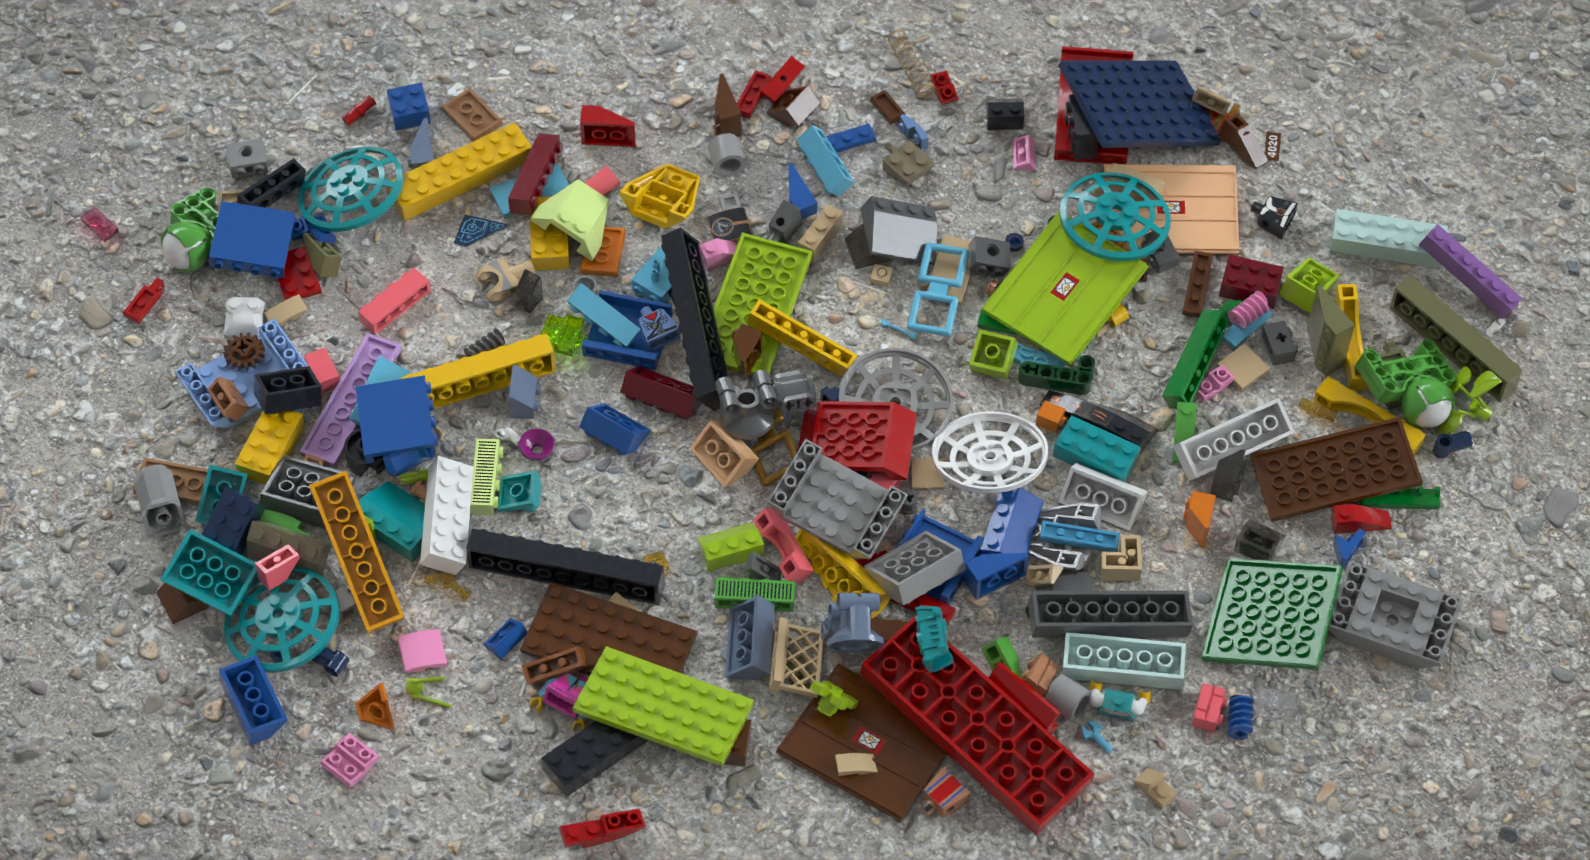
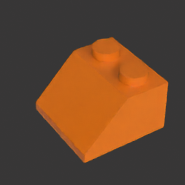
M1193 491L1192 497H1187L1183 519H1187L1185 527L1199 546L1205 548L1216 495Z

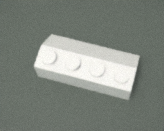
M1075 463L1070 468L1059 503L1064 505L1076 503L1100 504L1101 520L1131 531L1142 509L1148 491Z

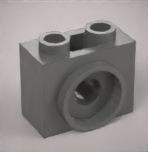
M975 236L968 244L969 271H975L979 274H991L995 277H1004L1009 271L1010 242Z

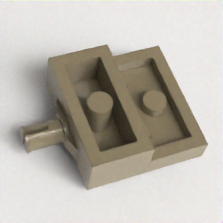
M908 141L899 148H895L890 142L884 147L891 154L883 159L882 169L894 180L896 178L900 179L906 186H909L934 167V162L911 141Z

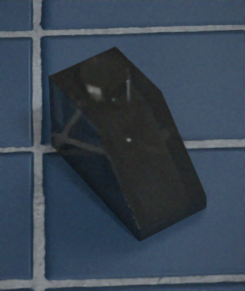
M525 269L514 293L515 306L519 310L531 314L543 299L542 281L540 276Z

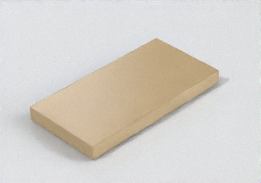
M943 235L941 245L969 250L968 244L971 241ZM938 252L931 276L956 280L961 255ZM969 256L962 286L960 288L949 287L947 293L949 296L957 297L959 300L958 305L961 306L972 271H969Z

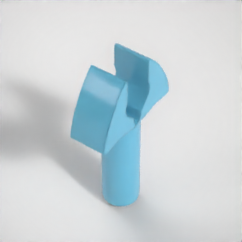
M1088 721L1087 725L1093 732L1087 731L1082 725L1081 733L1085 742L1088 739H1093L1106 753L1112 751L1113 748L1099 734V731L1102 730L1101 724Z

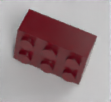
M1229 254L1219 297L1244 301L1256 291H1260L1267 298L1268 307L1274 309L1284 267Z

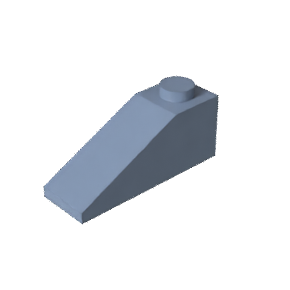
M427 118L423 119L410 147L411 157H407L408 168H412V170L433 161Z

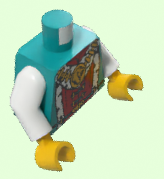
M1093 680L1090 682V702L1092 706L1097 707V715L1134 721L1135 715H1141L1147 703H1150L1151 691L1142 692V690H1139L1137 700L1134 694L1105 689L1100 693L1103 683H1095Z

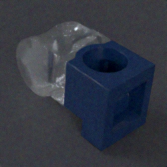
M850 378L847 384L845 395L855 397L857 384L853 378ZM842 380L831 389L827 386L822 388L820 400L839 401L838 397Z

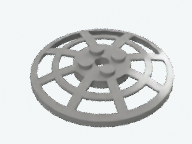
M902 348L875 350L856 360L842 379L838 397L839 401L891 402L896 400L901 406L915 413L917 410H928L927 417L922 424L916 420L914 436L920 433L928 440L912 446V451L929 445L943 432L948 425L953 408L951 386L943 371L924 355ZM893 357L892 368L880 369L870 374L864 367L866 363L875 359ZM900 357L914 360L929 370L920 377L912 371L900 368ZM858 370L864 380L858 387L856 397L845 395V389L850 378ZM892 374L891 382L880 385L875 380L880 376ZM899 375L909 377L916 382L909 387L899 382ZM934 375L938 378L944 389L946 401L935 402L932 390L927 384ZM868 384L875 390L872 400L861 398ZM920 388L924 389L929 402L918 403L916 392ZM946 409L943 423L938 431L933 434L926 429L932 420L934 410Z

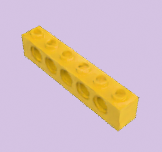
M760 299L749 314L747 324L842 378L858 356Z

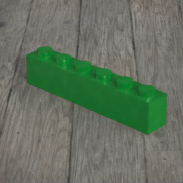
M1223 310L1202 311L1162 394L1169 408H1176L1177 402L1192 403L1230 323Z

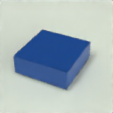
M317 228L312 230L311 234L318 242L335 243L336 236L332 232Z

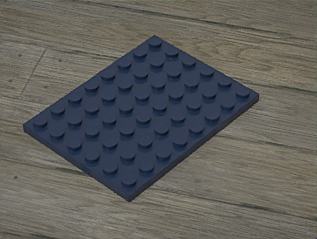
M1177 60L1060 61L1058 65L1102 148L1219 146L1222 141L1203 106L1191 101L1195 92Z

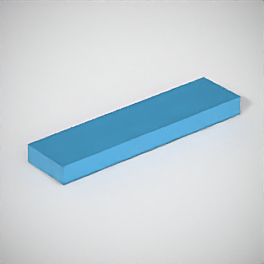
M1042 520L1039 540L1107 552H1117L1120 533Z

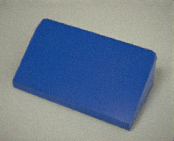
M510 618L483 645L498 658L502 659L527 635V630L521 622Z

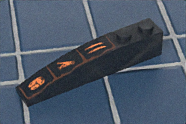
M1052 390L1047 392L1039 404L1042 406L1044 401H1048L1065 408L1067 420L1074 416L1141 447L1140 455L1158 431L1154 426L1125 411Z

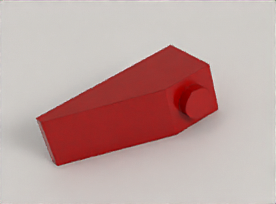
M1355 504L1333 506L1330 518L1334 534L1356 533L1359 528L1365 532L1392 529L1387 510Z

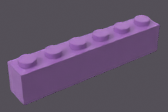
M1439 224L1418 244L1502 319L1523 299Z

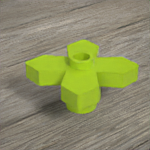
M813 681L810 686L812 691L822 696L818 703V710L831 717L833 713L837 712L838 708L841 710H846L847 707L855 709L859 703L852 696L843 693L844 691L840 687L829 681H823L822 683Z

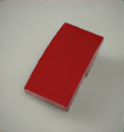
M948 71L930 74V81L935 87L934 91L941 105L959 100Z

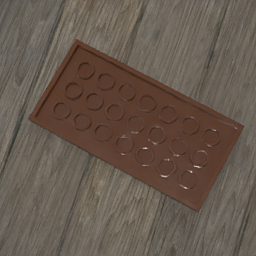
M1401 417L1250 453L1271 522L1423 485Z
M550 582L522 643L520 652L541 659L579 646L584 650L589 667L577 672L590 676L607 646L681 673L698 635V631Z

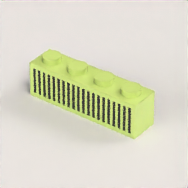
M476 439L470 505L471 515L494 516V509L498 508L499 498L496 496V491H500L498 475L502 474L500 459L504 457V447H500V439Z

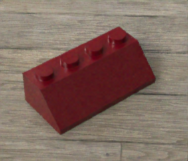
M639 365L625 373L620 393L625 394V397L628 399L641 400L647 406L655 405L660 407V410L663 412H674L682 419L695 416L701 405V402L693 396V385Z

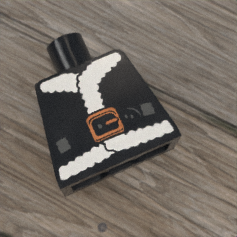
M1270 196L1264 205L1254 201L1250 211L1259 214L1257 221L1259 227L1283 239L1296 215L1298 203Z

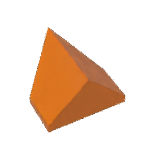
M379 683L355 703L359 720L395 731L384 684Z

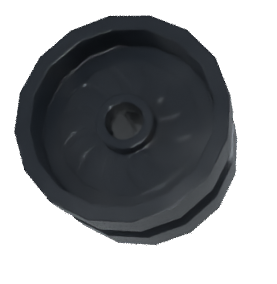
M361 428L348 435L345 439L344 450L348 468L351 472L359 477L367 478L383 472L386 468L383 456H376L373 463H366Z

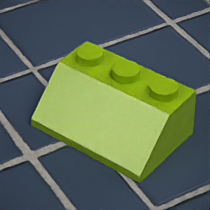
M752 522L696 538L708 572L748 560V554L751 552H756L762 557L764 556L763 540L758 528Z

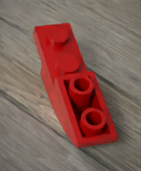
M638 808L604 814L597 820L560 826L559 831L565 848L578 845L587 848L623 838L644 829L646 825L641 810Z

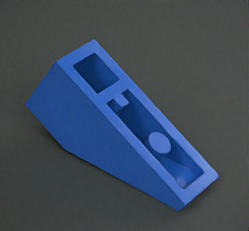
M791 163L789 164V202L800 208L801 219L803 220L817 214V201Z

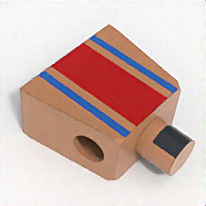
M943 767L924 789L923 800L925 803L920 807V810L927 817L934 811L941 817H945L969 803L970 792Z

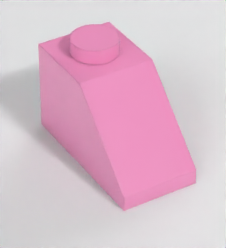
M716 238L701 244V255L707 270L710 271L731 263L737 247L736 243Z

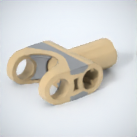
M500 258L481 267L475 276L479 282L494 281L497 283L487 293V298L490 302H499L518 295L522 290L519 281L536 275L530 260L510 267L506 259Z

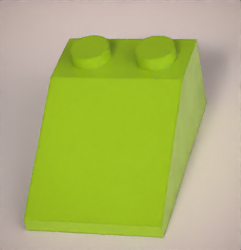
M1308 257L1286 277L1279 295L1286 301L1299 306L1301 310L1311 313L1317 286L1321 285L1328 293L1340 275Z

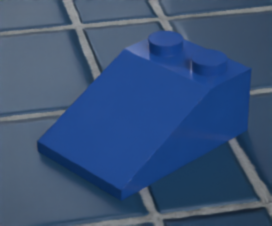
M1027 553L982 554L978 557H972L965 564L964 583L975 600H978L1026 576L1029 555Z

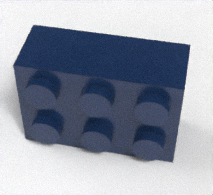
M225 487L202 535L243 555L247 547V537L251 523L261 519L267 506L235 489Z

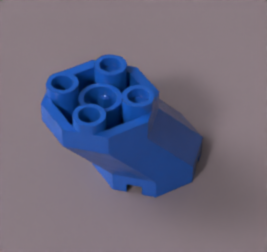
M431 447L383 456V461L388 474H392L395 477L406 473L424 461L433 460L435 452L433 453Z

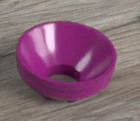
M530 429L519 440L520 451L529 460H544L554 450V438L544 429ZM539 446L543 448V451L535 454L532 452V449Z

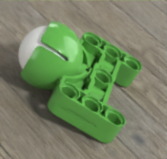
M202 188L171 206V225L161 235V246L166 261L182 273H190L200 269L209 259L219 214L215 210L216 191L212 188Z
M1424 339L1412 357L1383 362L1376 351L1366 349L1356 362L1358 372L1379 402L1387 404L1398 401L1402 397V413L1406 421L1414 428H1432L1442 424L1455 406V398L1450 387L1457 376L1436 343L1430 339Z

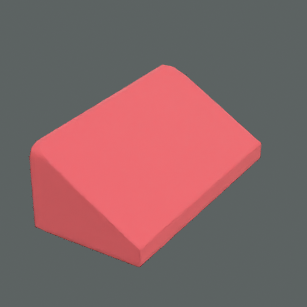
M605 166L586 181L585 184L605 196L619 185L620 181Z

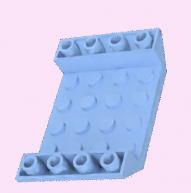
M275 319L258 327L260 334L258 339L262 340L265 347V358H261V364H255V369L249 367V371H246L245 368L238 371V367L232 369L230 364L227 365L224 355L198 369H195L193 364L189 363L174 371L212 427L233 428L263 411L254 395L255 374L308 366ZM218 377L233 381L249 406L248 411L237 421L224 417L207 391V388Z

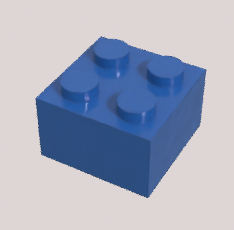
M422 82L386 90L395 131L420 126L424 118H427L428 124H431L430 112Z

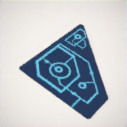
M464 215L454 244L469 246L508 226V224Z

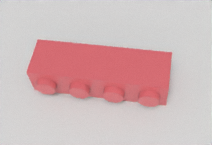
M415 268L405 272L399 280L391 283L385 291L377 294L371 302L361 307L358 311L360 322L376 335L431 291L429 280Z

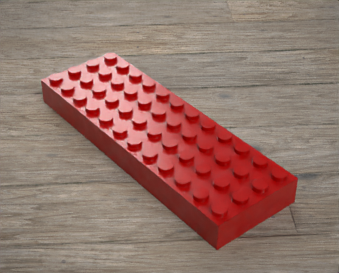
M914 616L885 642L881 649L876 650L862 663L860 674L1037 836L1092 783L1095 773L949 641L948 647L953 663L936 672L929 673L922 662L924 655L920 653L917 640V622Z

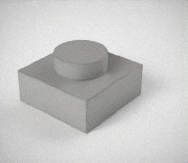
M737 193L719 196L722 211L741 207Z

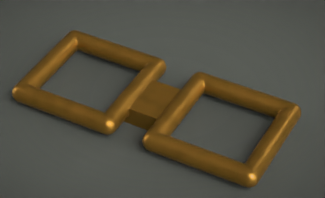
M775 408L772 428L763 436L758 437V444L750 448L759 458L754 466L763 486H767L782 478L789 465L767 477L758 455L759 452L784 439L792 460L797 454V449L789 430L785 429L779 433L775 431L774 425L784 419L782 411H777Z

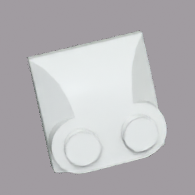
M255 297L230 298L226 302L224 336L233 337L235 335L240 337V333L246 336L248 332L251 337L255 334L257 337L260 336L258 327L264 324L265 302Z

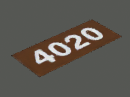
M1266 132L1265 156L1267 160L1279 161L1281 133Z

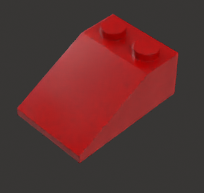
M582 105L580 117L582 145L636 147L635 122L601 106Z

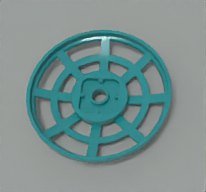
M357 147L336 153L318 164L305 178L298 194L299 210L305 221L323 231L342 232L365 226L386 213L398 199L404 184L402 166L393 154L376 147ZM364 153H378L388 158L377 160L371 156L364 155ZM360 159L372 162L365 167L358 165ZM352 160L350 165L341 168L337 165L341 162ZM394 163L396 168L395 182L385 180V171L382 165ZM378 168L379 178H370L367 172ZM329 169L333 171L328 179L320 180ZM320 170H322V171L318 174V176L316 177L315 181L310 182V181L313 179V177H314ZM326 185L327 191L318 198L317 187ZM369 185H376L366 197L363 195ZM382 186L393 188L387 198L374 209L369 201L378 194ZM311 189L314 202L306 210L302 199L305 190ZM331 197L333 200L336 201V204L334 207L326 205L323 202L327 198ZM358 199V202L343 206L344 202H349ZM361 206L368 212L359 218L340 222L341 213L352 211ZM317 207L334 213L332 222L318 220L312 217L311 214Z
M1112 172L1096 173L1077 180L1064 193L1059 211L1063 230L1076 246L1095 257L1111 261H1133L1154 253L1165 242L1171 223L1168 206L1153 187L1138 178ZM1102 178H1116L1129 182L1127 184L1118 181H1104ZM1091 180L1097 182V184L1090 186L1082 194L1072 192L1077 186ZM1136 184L1149 191L1157 200H1150L1144 192L1135 187ZM1109 186H1121L1125 188L1122 193L1112 192ZM1097 188H1101L1104 192L1099 198L1089 195ZM1132 191H1134L1138 195H1140L1144 199V201H1135L1129 195ZM1068 198L1079 200L1077 207L1079 216L1068 220L1066 213ZM1084 201L1095 204L1094 211L1085 214L1083 208ZM1154 207H1163L1166 217L1164 229L1154 224ZM1139 208H1149V220L1139 215ZM1113 209H1117V210L1120 211V213H1117V212L1112 211V210H1113ZM1096 218V220L1103 226L1101 231L1094 227L1088 220ZM1136 222L1145 226L1134 234L1131 231V227ZM1083 223L1091 233L1098 236L1094 245L1081 238L1072 227ZM1150 229L1159 235L1158 239L1152 244L1138 249L1135 240L1143 237ZM1110 230H1123L1125 236L1110 235L1108 232ZM1104 240L1128 242L1131 251L1114 252L1101 249Z
M294 567L291 573L297 572L307 575L300 581L287 579L281 583L295 585L289 593L279 592V588L276 586L270 590L271 595L261 601L255 597L267 589L263 585L250 596L246 595L241 601L244 605L240 612L239 624L229 629L231 617L228 615L225 617L224 636L233 656L240 662L255 656L258 650L266 652L281 651L283 662L261 663L266 673L292 670L312 660L327 646L338 626L340 605L337 594L331 584L315 571ZM258 577L251 588L261 582ZM314 578H317L326 587L330 598L318 599L315 592L307 584ZM304 589L311 597V601L300 603L296 595ZM249 605L256 607L255 617L245 620ZM331 606L330 620L326 630L322 633L314 628L319 616V607ZM313 608L309 623L303 622V610ZM278 612H283L281 617L275 618ZM256 624L260 632L254 640L249 636L246 628ZM296 628L302 630L295 638L287 641L286 635L293 632ZM239 631L244 640L251 646L246 657L235 648L230 636ZM308 635L318 640L306 652L291 659L289 648L300 643ZM266 636L278 638L279 644L266 645L262 644Z

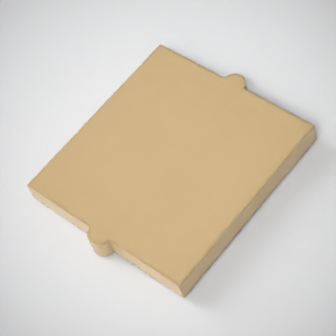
M933 458L911 459L912 490L926 489L930 491V489H944V478L934 466ZM938 458L940 462H943V458Z

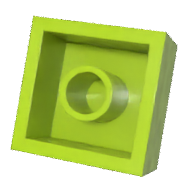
M979 329L969 361L971 371L1008 380L1018 347L1016 338Z

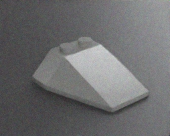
M1076 503L1041 509L1027 554L1048 564L1062 566L1063 569L1079 570L1088 566L1094 549L1040 541L1042 520L1100 530V504Z

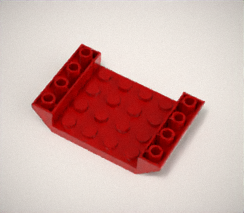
M819 401L812 408L804 412L798 450L805 439L822 447L823 455L852 471H885L888 480H907L917 413L895 402Z

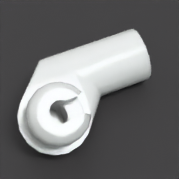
M501 428L495 431L497 439H500V441H512L519 447L521 437L513 429Z

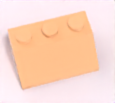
M710 420L690 447L693 454L724 487L730 486L748 474L759 459L741 439L726 433L721 426L720 420Z

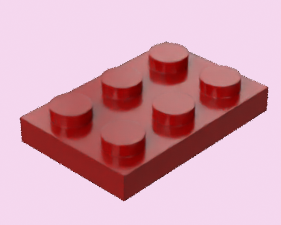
M306 246L289 250L285 263L284 278L278 277L284 300L296 295H300L303 299L321 294V287L316 272L312 268Z

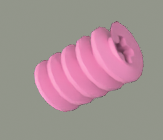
M1256 291L1228 312L1229 320L1234 325L1246 329L1247 325H1251L1253 321L1258 320V317H1262L1263 313L1269 311L1267 298L1262 292Z

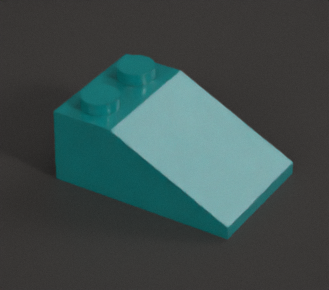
M209 465L195 522L208 523L225 487L243 493L248 474Z

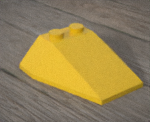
M667 163L628 182L619 191V195L634 217L667 229L685 221L693 212L700 176Z

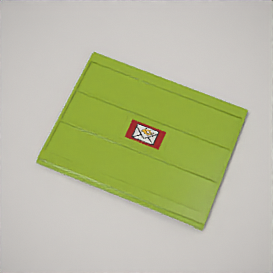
M1058 211L982 306L981 311L1072 367L1149 266L1140 259L1133 261H1111L1095 257L1083 251L1066 235L1061 225ZM1081 223L1072 227L1081 238L1094 245L1098 236L1091 233ZM1104 240L1101 249L1108 251L1127 252L1108 240Z

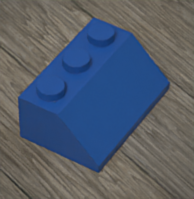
M606 403L587 407L579 428L584 430L585 434L591 437L595 436L600 439L602 444L612 446L616 449L617 453L622 455L635 452L651 432V429Z

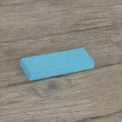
M1272 312L1263 313L1262 317H1258L1257 321L1247 325L1246 329L1233 324L1224 333L1222 340L1236 350L1272 316Z

